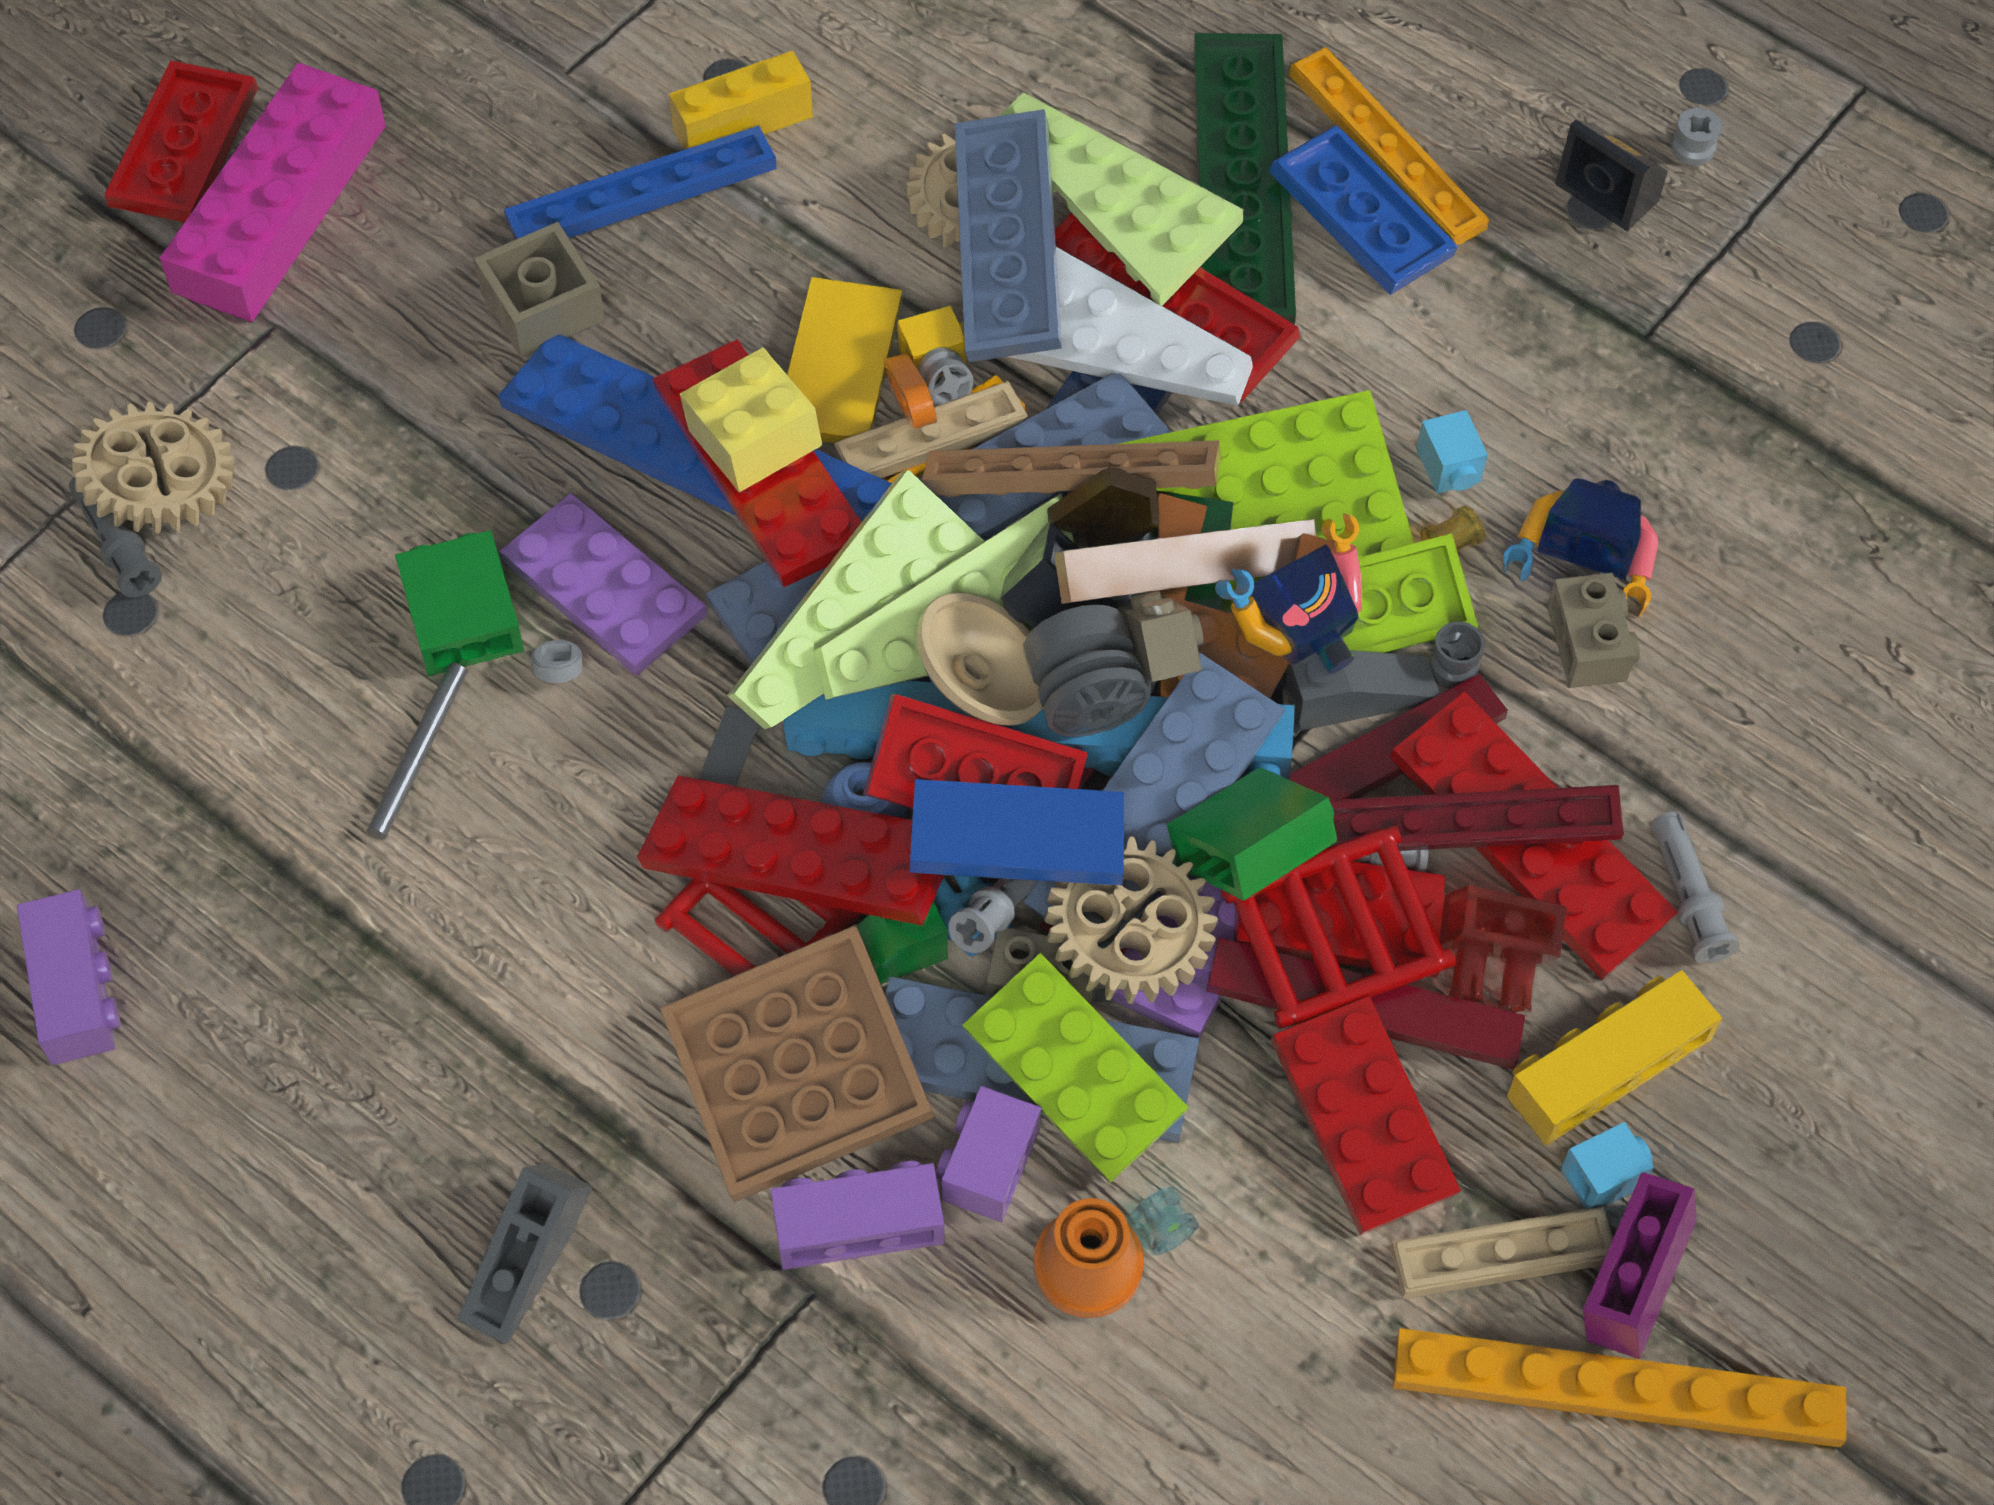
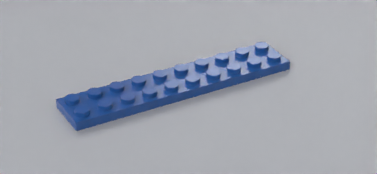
M559 334L544 341L498 395L502 408L736 516L655 391L652 379L655 378L654 376ZM813 450L862 522L892 483L819 450Z

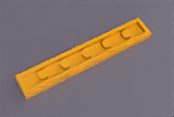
M1327 47L1290 65L1289 76L1457 245L1487 230L1490 219Z

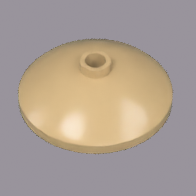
M950 593L935 599L924 610L919 618L916 630V641L920 658L933 684L953 705L970 716L999 725L1025 723L1033 719L1043 709L1039 700V686L1033 682L1024 655L1023 643L1030 631L1022 623L1012 618L1006 609L977 595Z

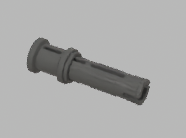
M73 477L69 482V489L80 504L95 534L102 543L101 557L105 565L113 568L118 576L117 585L121 593L133 598L150 593L160 583L162 573L158 565L149 561L145 555V544L141 536L129 531L125 523L118 527L114 526V513L99 518L97 516V504L85 506L83 492H76L75 477Z

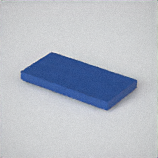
M1338 125L1272 162L1269 173L1389 295H1392L1453 257L1458 248V245Z
M915 779L909 873L1122 886L1124 876V792Z

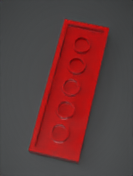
M1072 212L1055 229V244L1057 248L1153 301L1150 290L1140 280L1135 281L1126 272L1125 263L1114 252H1108ZM1200 267L1162 306L1251 356L1253 368L1240 399V404L1300 338L1298 326Z
M736 339L652 379L655 391L784 588L827 567L862 522L814 451L745 490L738 492L689 432L680 393L748 356L739 340Z
M1465 691L1397 745L1389 756L1425 795L1558 788ZM1609 840L1475 847L1601 980H1604L1679 913Z
M677 775L637 856L643 869L921 926L924 924L944 878V875L909 873L912 820Z

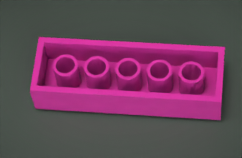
M297 63L160 256L171 293L253 322L386 127L378 90Z

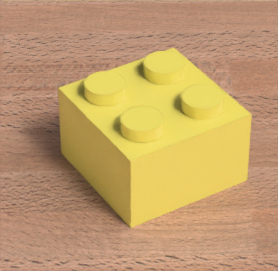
M764 347L680 393L689 432L738 492L745 490L822 446L815 407Z

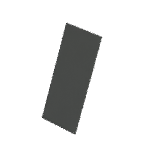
M727 705L699 779L736 786L759 726L742 709Z

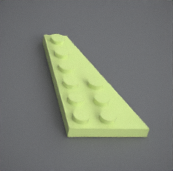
M1062 493L1047 500L1032 512L1019 518L993 537L972 548L924 579L918 585L894 598L879 610L813 650L825 699L828 700L928 677L922 664L916 641L917 624L924 610L935 599L950 593L977 595L1004 608L1003 600L1000 598L1005 577L1041 529L1048 523L1047 508L1063 498ZM1061 530L1072 542H1074L1072 533ZM1026 621L1022 623L1030 632L1033 630Z

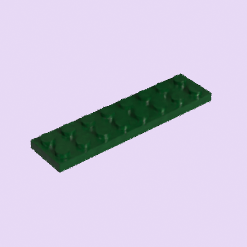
M1194 33L1198 186L1243 209V223L1200 268L1295 325L1296 301L1290 193L1269 173L1272 162L1288 153L1283 35Z

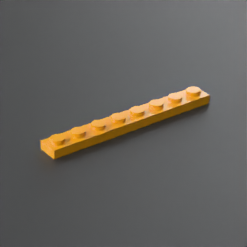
M1399 1328L1396 1337L1394 1389L1841 1448L1846 1442V1387L1404 1328Z

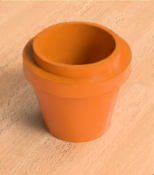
M1085 1198L1071 1203L1044 1228L1038 1238L1034 1252V1275L1036 1282L1045 1298L1056 1308L1067 1314L1082 1318H1097L1112 1314L1124 1307L1133 1298L1141 1283L1144 1255L1140 1240L1134 1230L1128 1225L1122 1212L1105 1200ZM1092 1235L1101 1241V1245L1096 1249L1090 1250L1083 1247L1080 1241L1083 1237Z

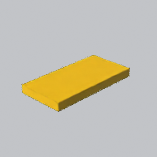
M811 277L787 375L815 407L822 442L834 444L840 440L873 429L886 374L883 360L890 356L902 304V290Z

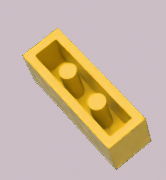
M793 50L669 93L672 129L684 150L758 125L765 135L813 117L811 81Z

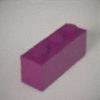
M1641 1172L1583 1309L1587 1342L1637 1359L1641 1358L1697 1221L1695 1188Z

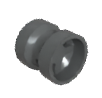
M1458 621L1448 623L1438 631L1429 663L1436 683L1451 689L1477 675L1484 652L1485 641L1483 635L1476 627L1469 623Z

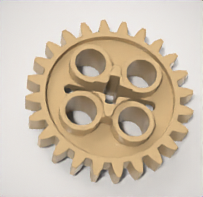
M947 134L942 135V147L929 142L927 144V155H916V167H910L909 182H907L910 214H916L917 227L928 226L929 239L936 238L942 234L944 248L949 247L955 241L960 242L956 140H953Z
M148 402L145 411L139 412L130 403L127 404L126 415L122 416L114 409H110L109 422L94 418L93 431L84 429L81 431V443L74 444L72 477H75L76 492H83L84 505L97 504V516L99 518L114 513V526L118 527L128 519L133 521L134 532H139L144 523L151 524L155 534L160 533L162 523H169L177 532L180 531V520L186 519L195 526L199 525V511L213 516L215 514V503L225 504L226 491L232 490L234 457L230 456V442H222V430L213 429L209 431V419L207 417L193 422L192 410L189 408L180 415H176L171 403H168L163 412L156 411L153 402ZM142 439H145L149 446L150 457H146V445ZM157 477H161V489L165 495H162L158 488Z
M1129 837L1124 849L1123 880L1135 882L1139 885L1141 891H1130L1121 885L1055 882L1057 888H1051L1047 902L1052 907L1047 909L1044 922L1055 926L1050 928L1047 941L1049 943H1063L1058 948L1055 959L1057 962L1072 959L1074 963L1068 974L1071 979L1082 973L1089 976L1086 983V991L1090 992L1101 983L1106 985V1000L1110 1001L1117 989L1124 990L1127 1003L1133 1004L1137 992L1143 990L1145 997L1152 1003L1159 993V986L1169 996H1173L1179 986L1178 980L1189 985L1196 974L1194 968L1203 969L1208 959L1205 952L1211 951L1216 939L1209 932H1213L1218 918L1206 914L1211 910L1215 900L1214 897L1199 896L1205 886V878L1191 881L1188 879V874L1193 866L1191 862L1184 863L1178 868L1172 864L1176 852L1174 849L1169 850L1163 857L1156 855V841L1151 840L1145 851H1140L1137 848L1135 838ZM1161 891L1164 894L1145 908L1140 920L1132 919L1142 909L1147 899L1155 892ZM1089 911L1096 912L1103 917L1105 923H1091L1084 917L1083 913ZM1157 916L1171 917L1179 927H1165L1159 922ZM1122 919L1125 921L1132 919L1118 933L1110 945L1104 949L1098 947L1097 944L1104 942L1116 933ZM1120 949H1135L1143 959L1138 961L1129 960L1122 954Z

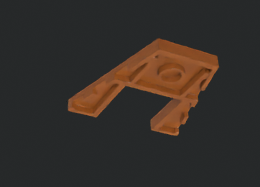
M1161 493L1158 494L1160 523L1155 539L1201 534L1207 506ZM1302 533L1298 537L1278 624L1283 621V615L1294 604L1301 608L1299 605L1308 602L1315 596L1319 588L1320 575H1323L1324 579L1322 592L1314 603L1302 609L1305 613H1307L1305 609L1313 606L1322 596L1325 588L1326 574L1330 576L1331 585V573H1335L1331 550L1335 547L1334 541ZM1187 587L1159 590L1161 597L1166 596L1173 599V601L1191 610V615L1196 614L1198 616L1203 631V644L1197 645L1199 654H1203L1270 699L1289 664V659L1292 658L1299 643L1291 647L1290 654L1275 656L1249 643L1245 639L1234 614L1184 601ZM1318 607L1307 613L1309 621L1306 625H1294L1300 633V641L1313 619L1309 614L1315 612ZM1184 675L1157 681V697H1169Z

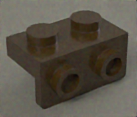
M1109 467L1100 471L1097 476L1076 490L1069 492L1067 496L1047 508L1048 522L1051 521L1060 530L1086 537L1088 548L1136 542L1157 529L1160 523L1156 482L1129 474L1120 468Z

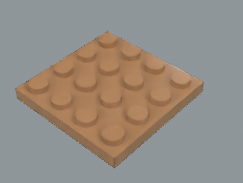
M856 925L660 1008L729 1195L734 1202L935 1117Z

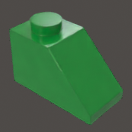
M934 901L923 926L868 915L857 925L880 984L889 982L890 977L900 978L948 959V931Z

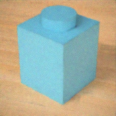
M1467 410L1422 421L1416 450L1436 493L1453 489L1462 491L1476 483H1480L1488 454Z
M1623 1122L1570 1148L1560 1170L1584 1208L1591 1209L1605 1207L1633 1193L1641 1172L1651 1174L1654 1166L1652 1165L1653 1159L1650 1149L1645 1141L1638 1135L1634 1136L1627 1124Z

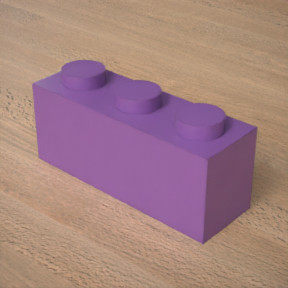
M80 889L17 904L38 1042L51 1065L115 1050L113 1029L120 1028L121 1023L114 998H107L104 983L112 982L113 977L106 952H99L97 938L105 936L103 920L98 906L89 907Z
M904 1161L891 1166L889 1170L867 1173L859 1169L848 1170L838 1174L835 1179L813 1182V1180L808 1178H797L783 1183L779 1188L771 1189L782 1270L944 1244V1219L934 1163L921 1165L917 1161Z

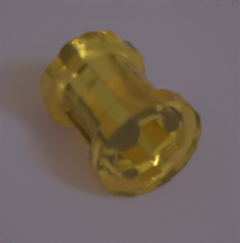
M1467 505L1459 506L1453 510L1452 517L1437 526L1429 524L1421 529L1420 533L1421 541L1452 533L1457 552L1468 545H1479L1485 541L1486 537L1485 528L1479 516Z

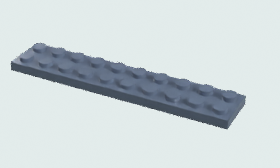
M1114 372L974 449L1108 445L1170 433V430L1125 377ZM1057 491L1051 494L1024 492L1008 493L1005 495L964 494L956 497L936 496L986 541L1052 497L1062 493L1064 498L1071 491ZM765 561L706 593V597L713 612L750 664H752L827 567L783 588Z

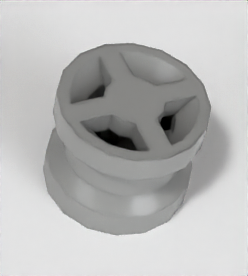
M1690 108L1684 111L1679 116L1676 132L1672 139L1671 150L1673 155L1681 162L1689 165H1703L1709 162L1714 157L1717 141L1721 135L1723 127L1721 119L1709 109Z
M940 347L926 353L919 362L917 370L924 379L931 398L937 404L942 405L971 393L974 385L973 375L963 363L958 353L951 348ZM942 373L943 377L940 380L939 375Z

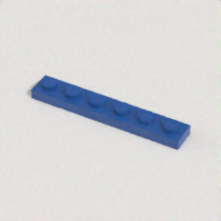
M758 125L504 209L505 219L515 240L555 222H558L568 238L775 170L777 169L776 157Z

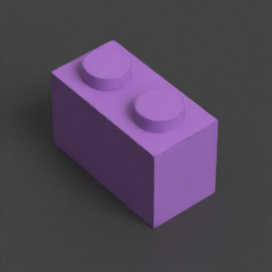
M983 1086L980 1087L974 1103L965 1101L955 1127V1132L961 1133L954 1150L949 1148L944 1150L936 1171V1179L941 1180L942 1201L1003 1222L1040 1131L1042 1107Z

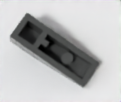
M1349 650L1353 657L1340 662L1336 666L1333 665L1325 652L1289 659L1284 686L1288 704L1295 705L1294 721L1301 725L1299 731L1415 708L1440 695L1427 656Z
M546 1163L523 1167L457 1320L503 1343H508L569 1241L593 1186Z

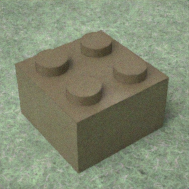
M558 222L473 258L480 292L521 358L537 351L544 341L559 334L569 337L605 321L600 286Z

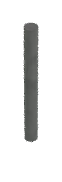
M450 663L367 828L368 834L374 838L386 839L461 687L467 670L457 663Z

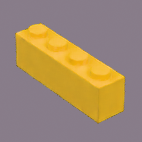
M1683 970L1666 980L1662 976L1655 977L1637 993L1638 998L1625 1006L1621 1002L1612 1004L1597 1017L1595 1025L1584 1032L1580 1028L1569 1031L1557 1041L1554 1051L1543 1058H1540L1538 1054H1534L1522 1061L1513 1070L1514 1078L1507 1098L1545 1146L1712 1040L1722 1017Z

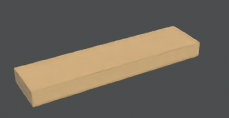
M1007 381L934 407L937 423L913 430L905 417L835 442L834 453L837 459L874 476L884 478L926 463L930 451L962 450L988 441L1026 421L1028 415L1011 384Z
M1603 1206L1392 1241L1390 1250L1402 1298L1406 1299L1599 1267L1604 1262L1613 1237Z

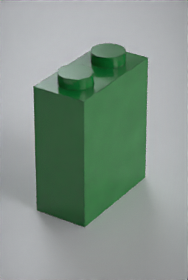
M491 530L480 533H466L453 540L433 545H419L411 548L409 551L395 554L428 676L445 672L450 663H457L466 667L524 652L518 621Z
M1261 767L1167 824L1171 846L1176 851V867L1178 868L1184 863L1191 862L1193 866L1189 872L1190 875L1197 878H1205L1207 883L1243 901L1337 842L1333 821L1334 810L1329 802V797Z

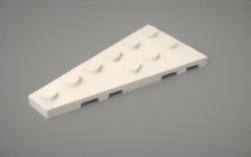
M1056 247L1062 349L1008 357L1103 378L1115 372L1122 374L1131 384L1234 406L1239 405L1253 368L1251 356Z

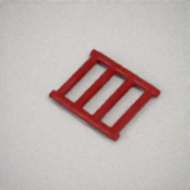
M692 879L665 906L664 910L654 919V922L665 932L673 928L725 970L736 976L756 966L688 914L707 893L786 954L850 928L863 913L799 901L826 922L806 943L736 888Z
M1393 825L1385 829H1379L1328 847L1245 901L1220 889L1226 903H1234L1278 1007V1010L1274 1011V1018L1279 1029L1303 1023L1365 997L1377 996L1440 973L1456 965V958L1451 949L1443 950L1397 844L1401 843V835L1397 826ZM1376 852L1381 859L1423 955L1397 966L1392 961L1350 864L1351 861ZM1329 869L1375 973L1350 983H1346L1302 881L1303 878ZM1281 886L1326 988L1325 992L1300 1001L1297 1000L1254 898L1255 895Z

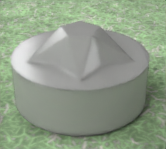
M553 640L545 642L538 646L531 656L535 677L546 683H563L573 680L583 670L581 649L569 641Z

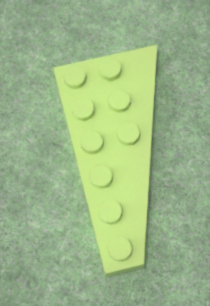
M1023 92L999 116L1045 109L1048 119L1052 192L1058 191L1067 201V208L1108 252H1114L1125 263L1126 272L1135 281L1140 280L1150 290L1151 299L1160 306H1163L1243 223V209Z
M909 470L901 472L727 696L764 729L775 726L824 693L813 650L858 621L868 617L894 598L907 592L930 575L985 541Z

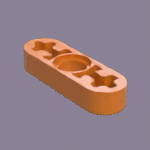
M903 353L884 359L885 371L892 394L912 429L937 423L928 387L908 354Z

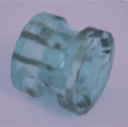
M1166 1187L1153 1193L1137 1205L1130 1214V1219L1135 1227L1144 1229L1149 1236L1148 1246L1155 1255L1164 1254L1176 1248L1192 1236L1199 1227V1222L1192 1213L1185 1212L1180 1206L1181 1196L1174 1187Z

